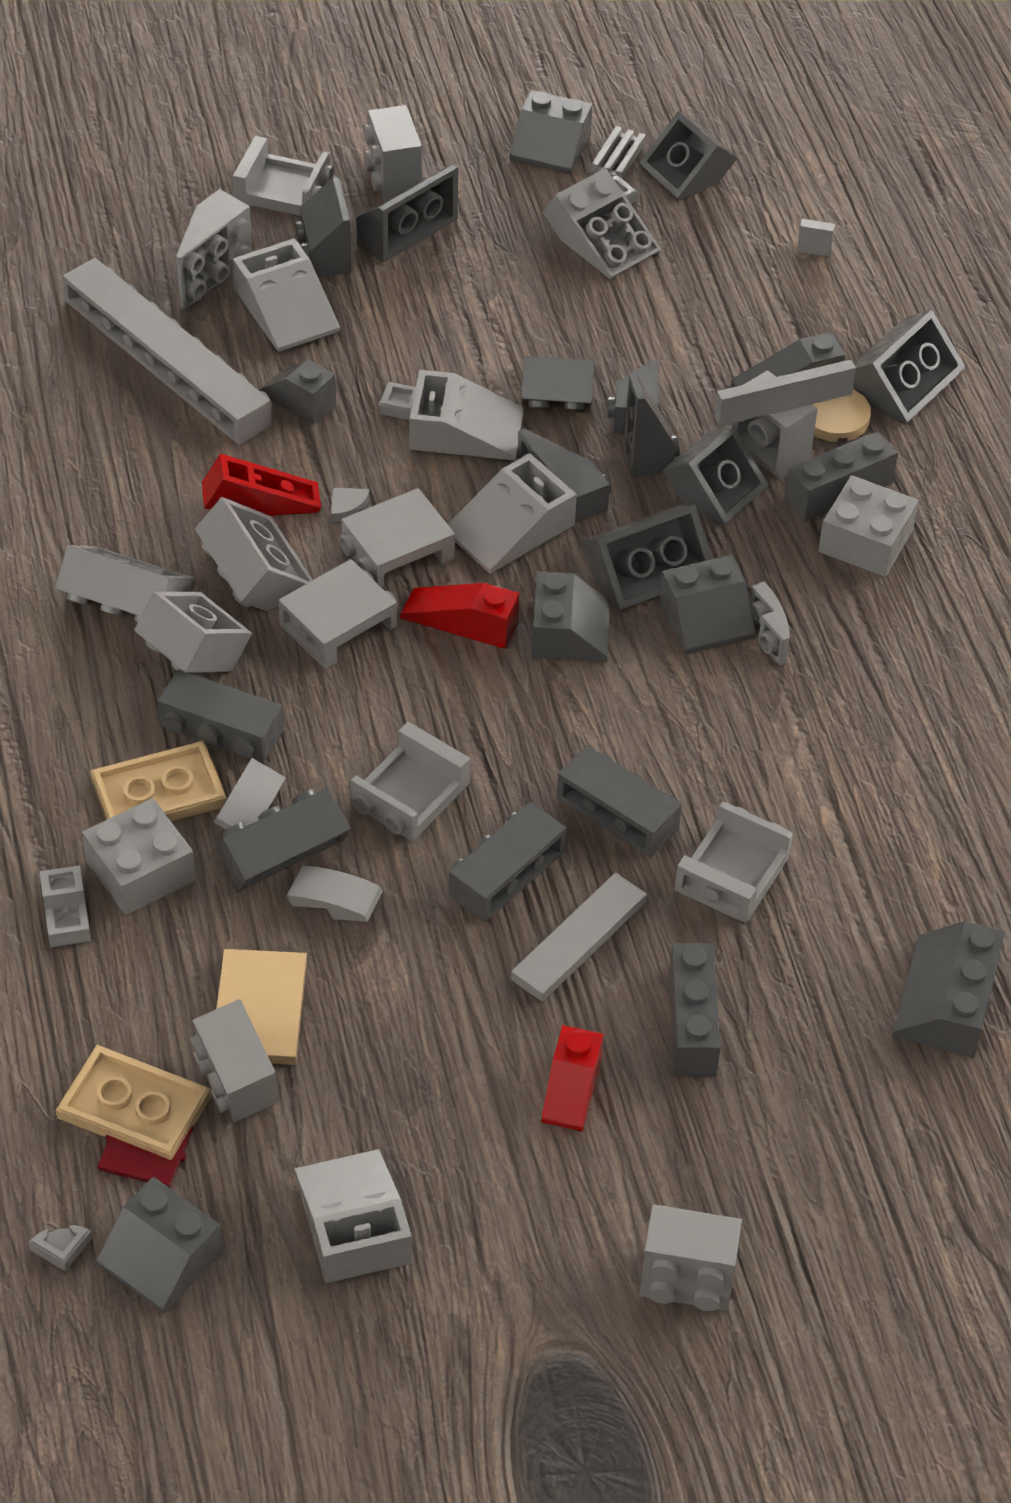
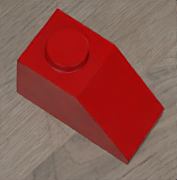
M562 1025L552 1060L541 1123L583 1132L602 1062L604 1034Z

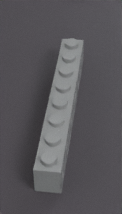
M93 258L62 275L65 302L239 446L272 426V402L265 392L255 388L247 381L243 374L234 371L219 355H215L207 349L197 337H192L181 328L175 319H170L159 310L154 302H149L138 293L133 285L123 281L111 267H106L98 259Z

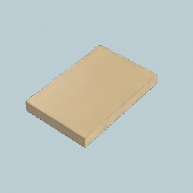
M204 740L90 770L91 779L106 820L151 798H154L171 822L220 809L227 800Z
M224 949L216 1009L241 999L271 1064L296 1065L307 953Z
M96 1045L57 1107L56 1115L60 1120L103 1137L109 1135L172 1160L191 1126L194 1127L209 1102L211 1088Z

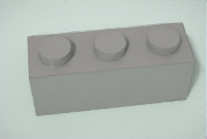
M221 497L195 528L203 542L201 544L202 548L213 557L218 565V573L228 581L234 590L232 592L233 597L245 607L253 606L264 611L279 607L278 600L313 580L273 518L269 515Z
M67 545L55 589L67 592V599L77 603L88 604L89 600L101 603L100 610L111 614L122 615L123 611L135 614L134 621L138 622L153 592H190L196 578L96 546Z

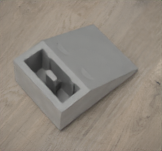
M606 168L557 193L542 212L560 240L609 279L662 250Z
M221 189L196 206L176 255L180 308L183 310L200 300L206 293L218 284L223 283L233 274L232 258L253 252L250 206Z
M295 238L232 258L234 290L278 352L340 331V325L313 265Z
M419 370L409 418V450L516 461L518 431L521 430L524 407L455 373Z
M529 453L502 468L449 522L448 526L455 533V543L491 574L574 526L577 494Z
M379 1149L294 1168L325 1284L412 1264V1235L401 1198Z

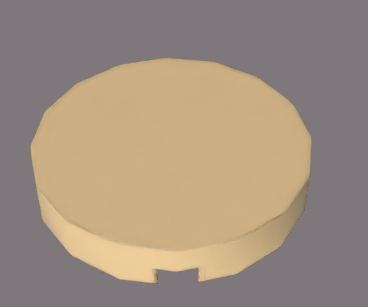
M854 389L852 395L813 404L818 409L814 431L816 438L828 442H838V438H847V441L854 440L864 434L870 424L871 406L866 398Z

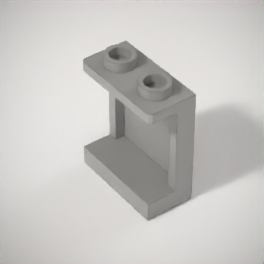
M255 136L233 174L234 197L247 205L301 216L300 207L334 176V166L330 165V153L323 151L316 164L268 154V138Z
M419 488L341 519L342 535L339 536V544L343 553L346 556H351L361 569H366L381 588L384 587L385 573L432 553L441 564L455 559V533Z
M351 559L278 600L280 626L324 669L337 663V647L380 622L390 630L397 626L398 603L393 594L389 591H384L366 569H361Z
M407 722L398 731V747L365 780L358 776H354L350 780V804L359 813L369 815L384 824L390 832L397 835L400 834L413 842L470 784L471 758L412 723Z
M721 802L717 809L715 823L693 856L690 858L684 855L678 864L675 891L747 923L790 856L793 834L779 824L770 823L748 813L741 807Z

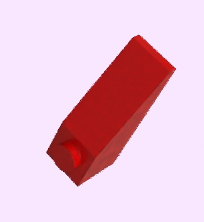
M221 453L201 482L204 508L211 510L221 497L269 516L318 513L321 510L318 482Z
M487 583L414 588L400 613V619L506 649L518 625L520 593Z

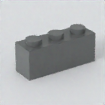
M878 431L788 468L784 500L804 522L831 509L851 475L883 487L893 484L898 452Z
M180 669L177 670L157 700L159 726L166 728L172 733H180L200 741L204 740L206 745L217 746L234 752L240 757L253 758L262 763L265 762L284 732L283 705L192 673H185Z
M588 745L558 773L557 799L650 858L679 830L681 803L676 801L672 795L662 792L645 782L640 775L631 773L621 767L608 755L599 753Z
M328 788L318 793H315L314 789L307 790L293 799L294 804L282 810L279 805L271 807L258 816L259 821L248 826L241 822L223 832L224 837L216 850L239 891L344 841L351 828Z
M532 802L528 803L519 812L511 813L501 828L493 835H486L471 854L466 858L458 859L449 871V897L483 922L488 921L565 853L567 827Z
M672 943L669 984L674 1076H717L720 1055V1033L714 944Z

